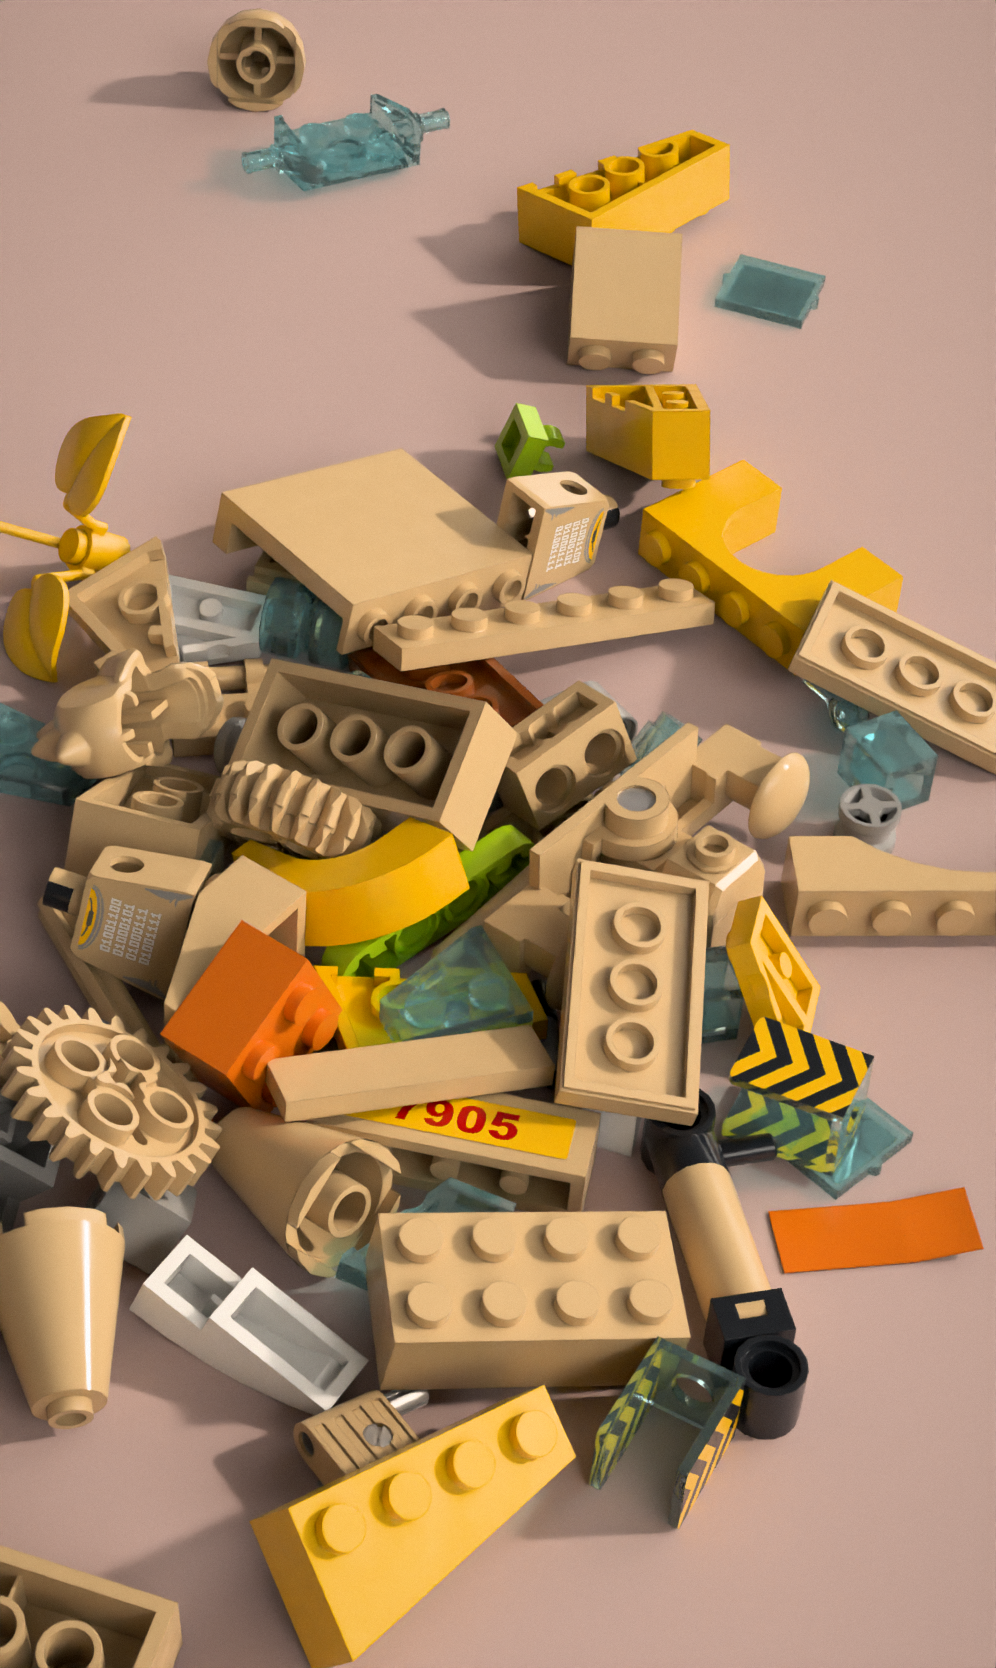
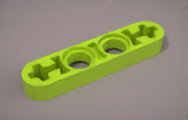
M504 825L495 829L476 842L473 852L463 850L459 853L470 889L436 913L399 931L358 943L327 946L322 956L321 965L338 966V976L374 977L375 968L398 967L465 922L529 865V850L535 844L512 825Z

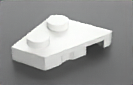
M169 575L180 662L208 661V665L243 659L260 658L278 614L277 598Z

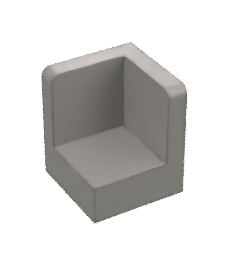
M114 1182L108 1192L103 1191L98 1184L87 1200L85 1208L96 1209L106 1213L107 1226L113 1229L117 1222H119L124 1232V1260L147 1274H152L170 1254L191 1224L197 1190L187 1185L179 1196H175L166 1190L160 1200H154L142 1188L137 1197L131 1199L125 1193L120 1182Z

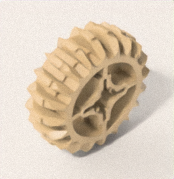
M245 760L233 761L232 764L225 765L220 779L216 778L209 795L211 799L206 811L214 823L213 828L218 830L220 836L229 838L233 845L242 846L247 841L254 840L289 856L305 860L330 859L358 851L379 839L383 825L369 807L361 805L357 798L342 793L340 788L331 787L322 783L319 778H310L299 773L297 770L290 771L281 768L275 763L266 765L257 760L249 762Z

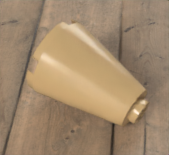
M251 1107L237 1108L217 1122V1125L222 1127V1132L215 1140L220 1145V1149L211 1160L212 1166L296 1265L311 1275L330 1278L340 1274L332 1268L345 1262L346 1259L349 1258L357 1264L365 1259L378 1213H396L399 1208L401 1194L392 1189L393 1170L401 1174L400 1164L387 1148L373 1140L303 1121L284 1122L280 1115Z
M71 1206L36 1209L23 1213L25 1226L4 1234L2 1221L0 1222V1330L31 1413L39 1419L48 1421L49 1426L53 1428L72 1429L90 1423L94 1419V1414L103 1409L108 1401L125 1252L124 1232L119 1222H117L114 1229L107 1226L106 1213L96 1209Z

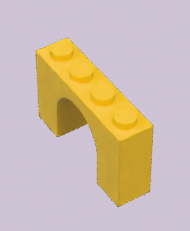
M744 459L711 475L710 479L697 482L693 488L682 489L644 508L638 554L667 577L691 582L694 585V589L716 602V615L786 669H788L831 580L897 613L903 576L863 546L816 571L801 575H776L762 572L749 567L733 556L734 553L775 533L782 493L781 486Z

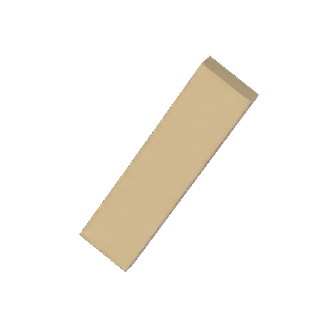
M524 1025L275 1058L267 1063L265 1082L284 1122H294L544 1087L553 1083L555 1064L532 1026Z

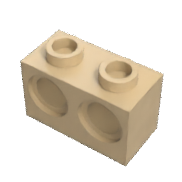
M578 680L512 727L518 735L498 784L497 791L506 809L540 831L551 822L560 819L570 808L596 789L613 780L618 773L637 760L616 702Z

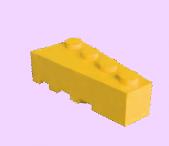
M689 130L638 147V157H616L613 155L598 160V170L578 177L577 173L571 169L554 175V184L541 189H537V185L533 182L517 187L519 242L572 266L577 226L672 233L676 228L698 216L706 214L712 208L729 199L730 144L695 130Z
M545 1385L501 1400L249 1521L311 1668H329L354 1662L576 1457Z

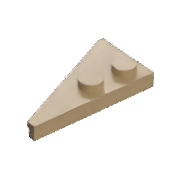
M157 536L68 589V614L105 654L112 650L120 653L135 648L141 652L143 660L151 672L161 670L171 663H180L167 560L161 540Z

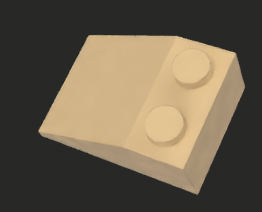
M169 764L163 767L141 766L126 773L106 778L75 799L64 870L88 877L90 870L104 848L115 845L211 863L210 878L215 874L232 842L229 838L220 836L218 830L213 828L214 823L206 813L211 799L209 795L216 778L220 779L221 776Z
M243 855L221 874L217 873L211 876L199 892L164 1002L165 1026L241 920L305 957L306 891ZM170 1047L166 1058L173 1064L184 1063ZM190 1070L185 1075L187 1081L200 1082Z

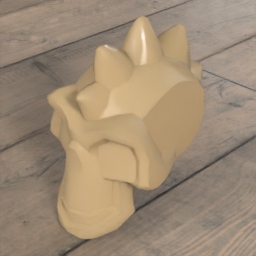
M135 648L113 655L104 661L96 677L73 686L61 696L54 712V719L37 732L36 737L39 740L32 747L31 754L50 762H58L62 765L70 766L71 769L85 779L117 776L141 766L163 767L169 765L173 759V751L169 739L182 738L195 741L213 726L222 711L224 698L221 694L216 673L208 667L192 662L171 663L161 670L151 672L146 666L141 652Z

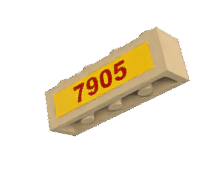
M501 1092L308 1119L307 1123L373 1140L387 1148L400 1164L401 1174L393 1170V1184L529 1212H582L596 1158L601 1113Z

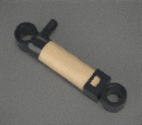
M699 1088L698 1115L692 1126L644 1119L640 1147L641 1160L646 1168L657 1177L706 1322L703 1345L716 1384L729 1383L726 1410L746 1379L736 1428L744 1435L756 1439L773 1440L788 1434L797 1423L809 1373L808 1360L801 1348L794 1344L796 1327L782 1288L771 1289L728 1167L773 1161L777 1156V1143L775 1137L770 1133L717 1140L714 1131L716 1119L715 1104L710 1096Z

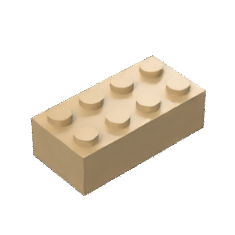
M271 658L229 764H232L233 761L245 760L249 762L257 760L266 765L275 763L281 768L290 771L297 770L299 773L310 778H319L322 783L331 787L340 788V791L347 796L357 798L361 805L369 807L383 824L382 831L390 832L411 817L452 833L457 848L473 852L518 733L485 701Z
M666 1211L378 1213L364 1265L380 1390L539 1387L545 1385V1387L627 1385L656 1338L657 1343L650 1385L671 1383L691 1336Z

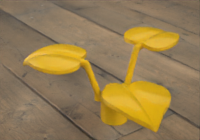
M116 413L84 418L68 431L62 442L55 468V484L60 491L66 493L63 500V508L84 525L67 529L62 537L59 538L0 521V533L57 548L60 560L65 562L66 566L70 569L68 571L34 575L31 580V589L23 588L18 590L12 597L6 612L3 626V642L6 653L21 672L35 679L51 683L58 682L57 657L64 636L69 610V591L65 582L83 581L130 552V544L125 537L107 532L108 524L95 520L89 514L99 504L105 492L127 428L132 419L131 416Z

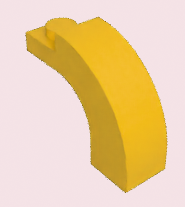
M411 817L374 843L353 853L322 860L299 859L254 840L247 841L231 853L234 862L243 855L306 891L305 946L345 945L391 934L429 917L470 889L453 834Z

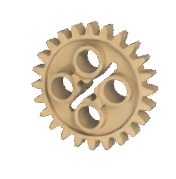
M64 1005L58 1015L47 1007L43 1008L37 1019L29 1015L2 1052L1 1056L5 1060L0 1066V1076L7 1080L0 1091L1 1095L18 1102L10 1113L11 1117L21 1121H30L34 1125L27 1138L30 1141L47 1140L53 1146L48 1157L52 1162L67 1157L74 1162V1177L81 1179L90 1171L97 1175L99 1185L105 1192H108L114 1182H120L125 1193L131 1199H135L142 1188H144L154 1200H160L166 1190L175 1196H179L187 1185L193 1187L220 1149V1145L215 1140L222 1132V1127L211 1121L218 1111L217 1106L200 1100L207 1087L201 1083L187 1081L185 1078L191 1066L188 1063L173 1064L166 1057L169 1054L170 1047L167 1044L158 1045L153 1048L146 1043L147 1033L142 1027L137 1029L133 1035L125 1031L123 1022L117 1015H114L110 1023L106 1024L102 1022L94 1008L89 1007L82 1018H80L69 1005Z

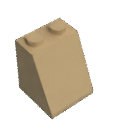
M576 227L570 279L567 365H581L588 370H603L608 367L634 369L642 374H656L661 371L673 372L678 347L683 234Z

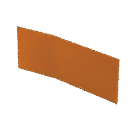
M965 1187L890 1202L768 1211L784 1273L915 1263L984 1249Z

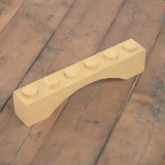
M853 836L788 837L781 885L790 936H996V872L949 870L915 863L881 851Z

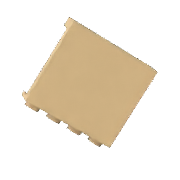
M402 448L224 491L221 493L212 540L225 554L259 546L342 617L343 622L336 649L341 655L373 646L374 626L395 624L403 616L418 615L427 618L451 616L452 611L459 608H476L486 611L503 608L510 601L521 600L526 588V579L533 553Z

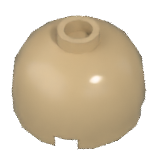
M256 8L242 10L226 19L212 39L207 65L211 82L216 89L218 86L221 92L229 97L228 101L238 108L259 112L278 108L293 93L297 92L301 86L306 58L302 38L294 25L277 12Z

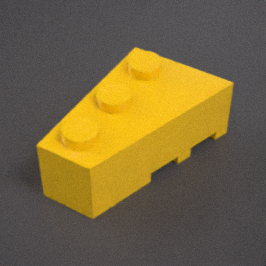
M697 384L586 385V451L648 479L661 480V486L664 488H693L696 486V480L710 479L711 410Z

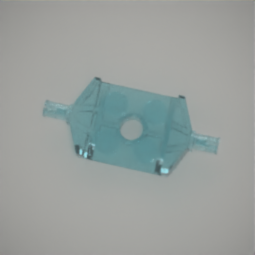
M379 94L370 96L369 113H353L345 118L320 124L308 123L293 130L284 121L283 116L278 115L274 116V144H271L270 148L243 152L241 156L242 165L247 174L275 168L279 174L285 173L303 191L420 165V148L423 134L449 129L450 116L445 108L421 114L417 112L412 113L409 108Z

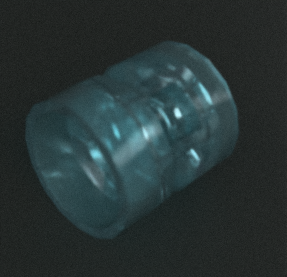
M276 577L270 585L261 614L259 626V648L261 652L289 659H295L300 652H306L310 663L344 670L349 664L347 655L351 654L350 652L341 655L336 650L343 618L300 581Z

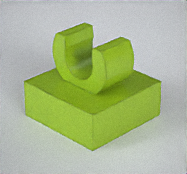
M516 403L494 447L506 479L532 475L534 470L538 472L552 471L554 467L549 453L545 452L544 449L549 446L563 449L565 441L557 427L542 424L536 407Z

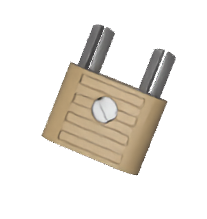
M373 1389L295 1424L293 1435L296 1447L304 1461L319 1478L317 1482L318 1487L320 1488L420 1440L402 1416L428 1404V1390H393L383 1395L379 1390Z

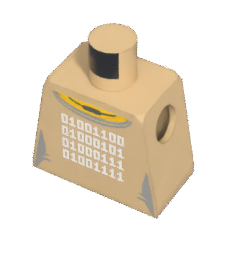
M565 471L508 478L506 481L497 525L533 553L526 579V588L521 600L531 599L589 570L595 563L602 532L614 528L619 522L620 511L616 501L609 495H603L576 473Z
M108 846L100 854L88 877L55 867L45 888L43 905L78 916L70 946L75 957L159 999L165 1000L199 892L209 879L212 864L201 860L127 847Z

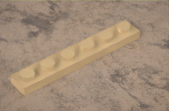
M670 578L661 580L659 585L639 589L632 586H614L609 588L608 593L591 596L580 593H564L559 595L556 601L542 603L514 600L507 602L505 608L486 611L476 608H459L452 611L451 616L427 618L418 615L403 616L395 624L374 626L373 650L399 671H408L712 625L714 623L716 602L694 589V585L691 582Z

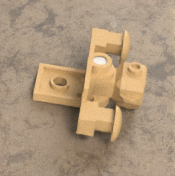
M688 722L596 797L593 794L588 795L570 808L560 819L551 822L540 831L503 806L484 821L477 841L501 826L512 825L530 839L535 846L529 850V884L484 920V960L505 972L528 974L533 969L548 978L546 984L547 1003L551 1008L562 1011L572 874L577 859L709 881L705 960L711 962L719 958L727 951L726 937L728 932L731 931L738 901L758 896L763 897L764 864L755 850L733 839L729 834L718 831L709 825L694 837L692 835L732 801L750 810L748 827L750 834L754 838L769 839L780 834L796 818L807 797L810 784V771L807 761L797 752L780 757L761 747V741L728 724L722 726L697 747L698 727Z

